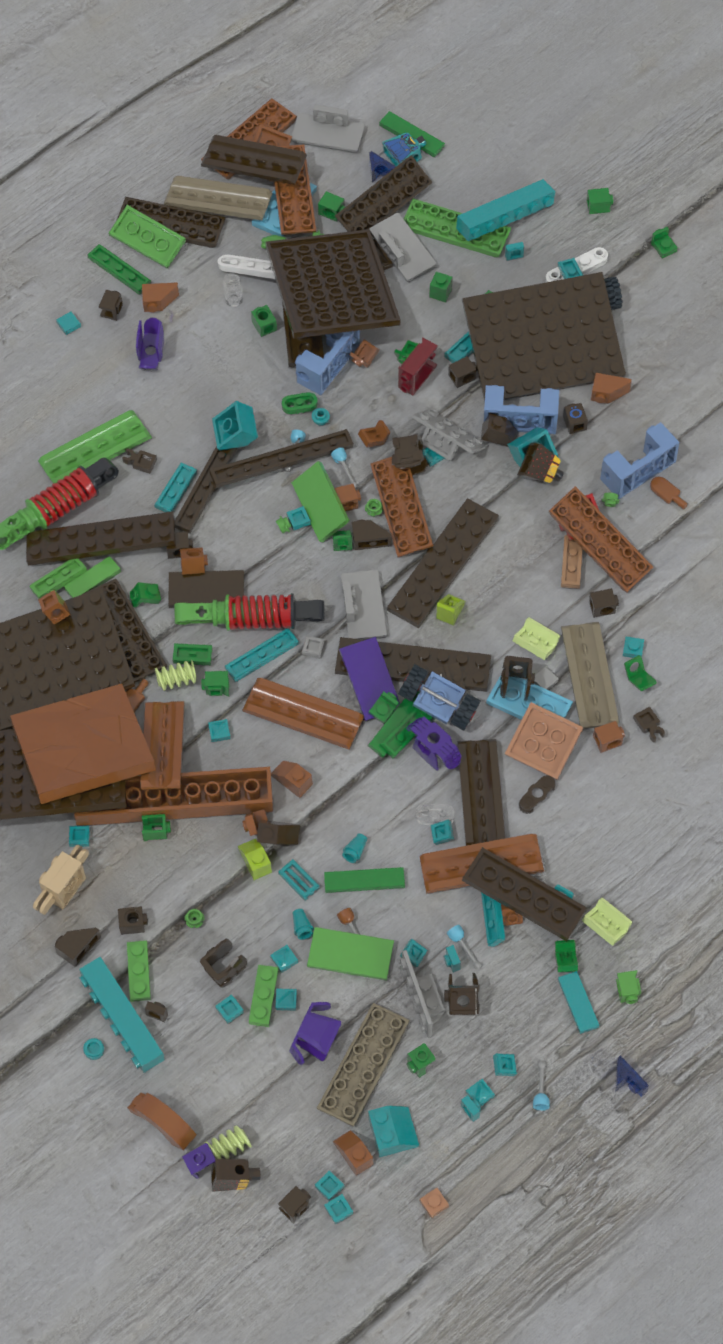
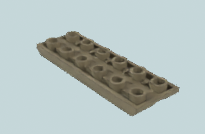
M175 176L164 205L263 221L273 193L267 188Z
M599 622L561 626L579 725L583 728H592L613 721L619 724Z
M373 1003L317 1109L354 1127L405 1033L410 1020Z

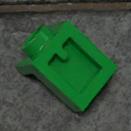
M668 227L658 229L652 234L651 244L662 259L677 252L678 247L670 238Z
M383 691L368 713L384 724L399 704L397 697L390 692L386 693Z

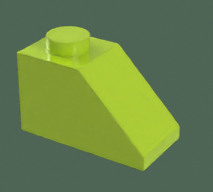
M256 838L238 846L253 880L272 873L271 862L263 846L257 842Z

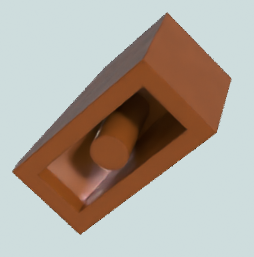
M178 282L142 284L144 312L162 311L179 296Z
M596 373L591 401L607 404L630 392L632 379Z
M283 760L271 773L274 779L299 798L313 785L312 774L297 763Z
M351 1130L333 1141L355 1176L373 1166V1156L362 1140Z

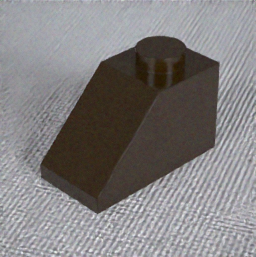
M489 413L482 424L481 440L508 447L507 444L518 437V431L506 417Z
M361 519L352 522L354 550L392 546L391 533L373 521Z
M261 820L258 825L257 842L298 844L300 824Z
M96 927L67 931L64 936L61 935L56 940L54 947L60 957L76 967L101 938V935Z

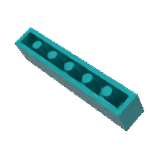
M544 179L458 215L456 229L467 241L478 238L495 229L520 220L525 216L550 207L554 204L556 191Z
M98 957L80 968V982L84 988L89 987L91 999L95 1004L99 1003L101 1006L99 1010L105 1020L109 1019L112 1023L110 1028L114 1035H119L123 1040L120 1043L125 1052L130 1051L132 1054L131 1060L137 1069L141 1068L143 1073L163 1062L165 1060L163 1052L102 958Z

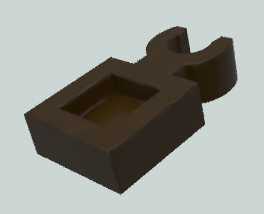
M126 449V454L130 455V457H122L123 463H133V469L149 474L157 461V455L142 450L136 454L132 449Z
M650 706L633 715V719L643 733L649 731V737L652 742L656 741L655 733H659L662 738L664 737L665 731L658 726L660 725V720Z

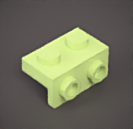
M528 617L523 628L514 635L512 641L545 660L555 650L560 635Z
M604 898L599 899L596 906L584 915L582 919L587 926L612 946L626 935L632 924L629 918Z

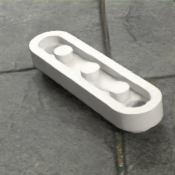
M594 248L575 258L583 275L606 264L608 252L604 248ZM558 267L546 274V282L564 279Z
M223 255L218 258V267L222 271L275 279L270 261L235 255Z

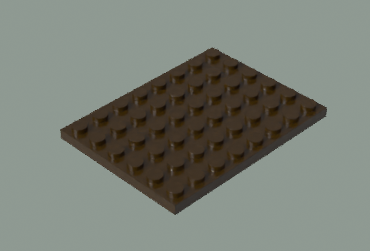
M369 229L266 241L267 253L293 338L400 325L401 319Z
M603 272L462 298L484 402L486 385L504 386L503 400L538 394L541 393V389L552 388L559 390L594 383L596 373L618 377L626 376Z
M102 588L65 600L70 615L55 625L42 612V609L0 623V730L13 729L10 716L68 700L118 684H122L125 690L135 687Z
M14 729L0 730V820L126 808V779L41 804Z

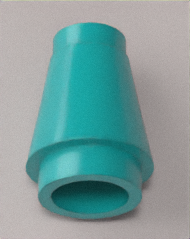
M358 833L343 848V858L350 863L360 860L367 837Z
M303 909L294 910L292 913L294 934L300 940L310 938L313 935L314 928Z

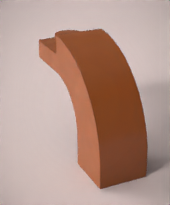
M140 1092L127 1107L131 1113L148 1121L173 1146L183 1151L197 1135L177 1113L149 1093L145 1095Z

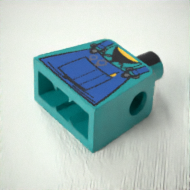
M404 133L383 141L382 145L385 155L396 167L410 155L418 162L422 158L420 148L426 145V141L423 136L413 139L409 133Z

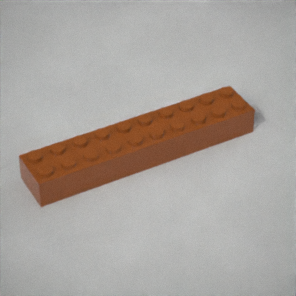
M270 766L186 772L181 773V788L141 790V776L126 779V808L75 812L76 825L88 826L142 822V815L165 814L166 820L249 814L262 809L265 812H273Z

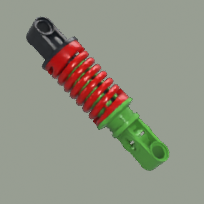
M105 457L99 459L86 469L80 465L76 470L69 473V476H64L57 483H53L51 487H47L34 497L26 499V507L23 510L19 509L17 513L0 523V550L6 549L28 533L34 532L37 527L43 530L47 529L48 526L58 520V517H64V513L68 514L70 510H75L76 506L79 507L82 503H86L87 500L89 501L93 497L99 496V488L118 476V468Z
M294 593L289 594L287 597H284L283 594L280 595L279 603H277L276 595H272L271 600L269 595H265L264 601L261 595L256 597V601L254 595L249 597V601L246 595L242 596V601L239 595L236 597L226 595L225 601L222 602L213 600L212 603L174 604L175 624L213 623V626L223 624L226 626L227 631L235 630L237 627L244 629L245 626L247 629H252V627L254 629H259V627L266 629L267 626L269 629H273L274 625L277 629H280L281 625L283 628L295 629L296 621L320 622L325 620L323 600L296 601ZM201 610H204L205 612L203 614V617H200V615L198 614L201 612Z

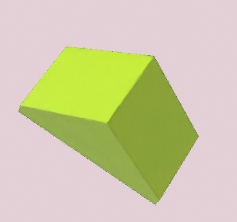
M448 594L437 603L436 619L454 626L466 601Z

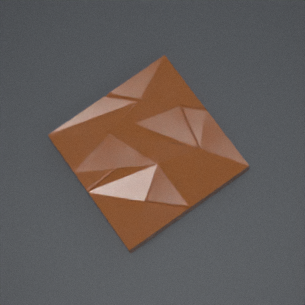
M122 684L10 716L15 735L41 804L156 770L154 759Z

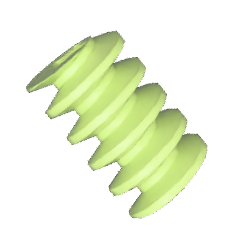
M185 661L184 667L177 663L176 669L171 664L169 665V671L163 666L161 673L155 668L158 686H161L163 691H166L167 685L173 689L174 683L181 687L182 681L188 686L190 679L193 684H196L193 661H191V666Z
M235 1125L233 1128L234 1133L228 1129L226 1130L227 1137L221 1133L219 1134V1141L216 1138H212V1145L208 1142H204V1144L207 1143L216 1159H222V1156L230 1159L229 1152L236 1156L237 1148L244 1152V1144L249 1148L252 1147L243 1129Z

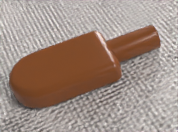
M658 476L651 480V490L667 504L673 501L682 509L687 507L688 503L679 497L680 490L667 479Z
M142 679L135 690L129 688L126 691L134 713L145 700L142 692L149 684L145 679Z

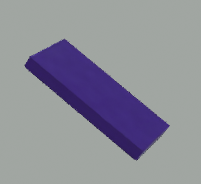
M376 637L339 649L365 721L374 719L368 712L383 691L395 695L399 702Z

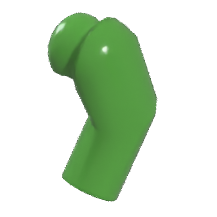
M278 235L263 237L261 247L266 249V241L283 240L286 237Z

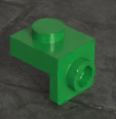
M408 340L401 351L395 349L394 354L397 356V361L403 364L418 343Z
M138 582L130 591V600H132L133 607L137 608L140 603L159 604L161 596L158 584Z
M564 940L555 941V960L558 972L578 971L575 940H568L567 942Z
M423 1043L407 1054L408 1063L406 1065L412 1074L416 1073L420 1078L426 1074V1067L433 1063L436 1058L427 1045Z

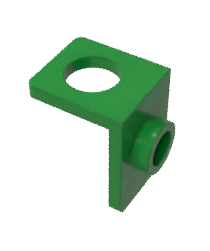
M350 530L337 531L332 535L334 551L352 550Z
M640 655L624 663L628 681L640 691H644L657 683L645 671ZM638 662L637 670L630 671L631 665Z

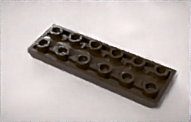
M214 135L202 160L201 167L295 185L307 154L299 150Z
M410 155L336 214L335 217L347 232L368 230L393 215L429 186L432 181L413 156Z
M126 196L117 217L118 219L128 205L186 238L185 243L209 248L216 247L226 217Z
M116 578L88 591L91 592L102 588L134 683L155 673V668L160 671L163 666L167 667Z
M496 739L457 741L458 750L461 754L459 771L465 845L505 839Z

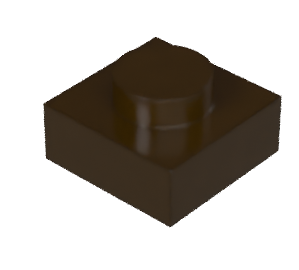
M147 1002L145 1006L146 1015L165 1023L168 1017L167 1008L159 1002Z

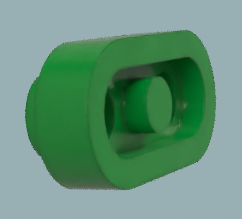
M311 392L285 396L281 402L282 410L286 414L313 411L318 405L317 396Z

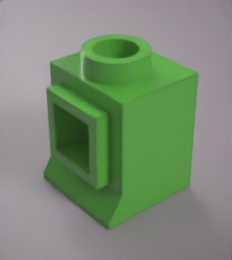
M637 970L617 973L618 979H616L620 1003L634 1004L638 1002L641 987L639 978H636Z

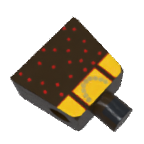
M530 443L517 475L541 483H551L553 479L560 481L564 472L558 469L560 459L540 443Z
M215 1159L211 1169L212 1192L246 1189L249 1181L260 1180V1167L249 1168V1163L246 1159Z

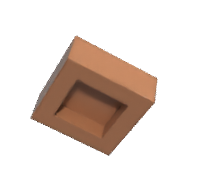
M438 1188L420 1198V1203L431 1218L449 1207L448 1202Z

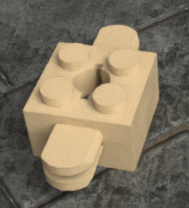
M76 845L69 855L62 851L59 856L54 857L49 870L43 872L39 879L42 892L35 900L33 909L45 915L53 904L61 909L66 907L86 879L82 864L89 855L87 849H82V846Z

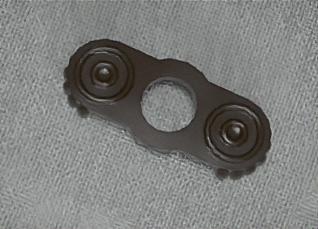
M543 776L529 787L528 792L519 801V809L522 813L530 814L533 812L534 807L539 802L545 800L551 790H555V781L551 776ZM533 789H541L543 795L539 798L532 795Z

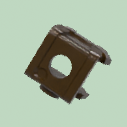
M418 433L392 438L395 452L392 455V465H395L396 468H410L412 475L425 472L428 464L423 456V441Z
M506 656L504 658L500 677L502 681L500 696L502 698L506 696L509 677L526 678L524 701H527L530 687L534 685L535 673H532L533 660L531 658ZM514 666H521L522 669H515V668H513V667H514Z
M227 938L208 950L206 955L200 959L204 970L221 988L229 985L233 980L232 977L240 974L247 965V959L240 955L219 974L211 967L233 948L232 942Z
M472 973V986H453L452 974H449L448 990H444V1002H448L450 1015L479 1014L478 992H480V984H478V977L475 973ZM466 995L469 998V1002L466 1005L459 1004L457 1000L460 996Z

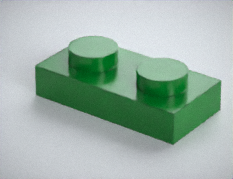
M174 643L173 664H184L187 661L191 665V661H193L194 665L211 666L213 647L212 645Z

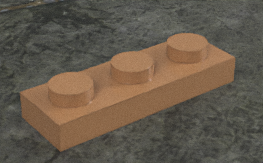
M565 535L561 587L580 589L582 547L575 540L570 541L568 535Z

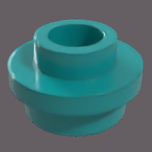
M317 408L312 412V420L319 426L325 425L330 419L328 410L324 408Z

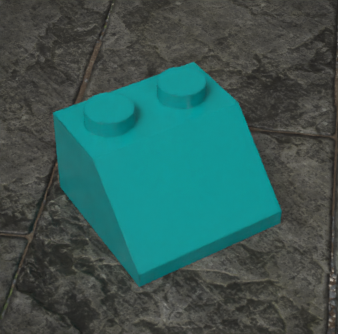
M235 401L212 418L218 450L245 447L258 438L253 408L249 405Z
M536 427L507 444L514 461L519 467H521L530 443L542 444L559 458L548 430Z
M388 1105L368 1111V1119L379 1158L420 1147L409 1107Z

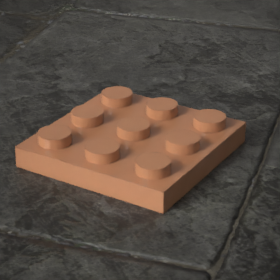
M531 702L505 755L558 780L584 728Z

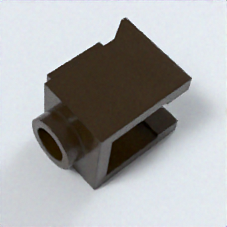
M105 291L99 304V308L102 309L100 317L117 321V314L120 313L123 306L122 297L119 292Z
M295 1186L278 1203L280 1206L279 1210L294 1224L296 1217L299 1218L309 1208L311 1196L305 1189L302 1188L300 1190Z

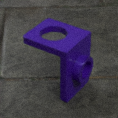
M207 1143L182 1156L191 1175L196 1179L199 1178L197 1172L213 1164L216 1159Z

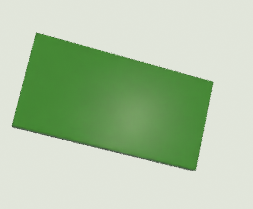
M128 205L108 233L109 236L167 269L186 242V238Z
M317 461L291 482L320 542L326 541L350 521L322 462Z
M315 927L307 967L387 981L394 940Z

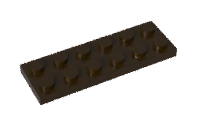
M483 847L462 879L466 884L566 942L587 909L582 904Z

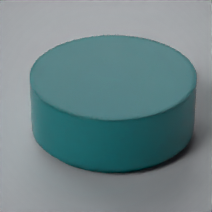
M97 1038L87 1040L83 1046L85 1056L90 1060L101 1058L104 1054L102 1041Z

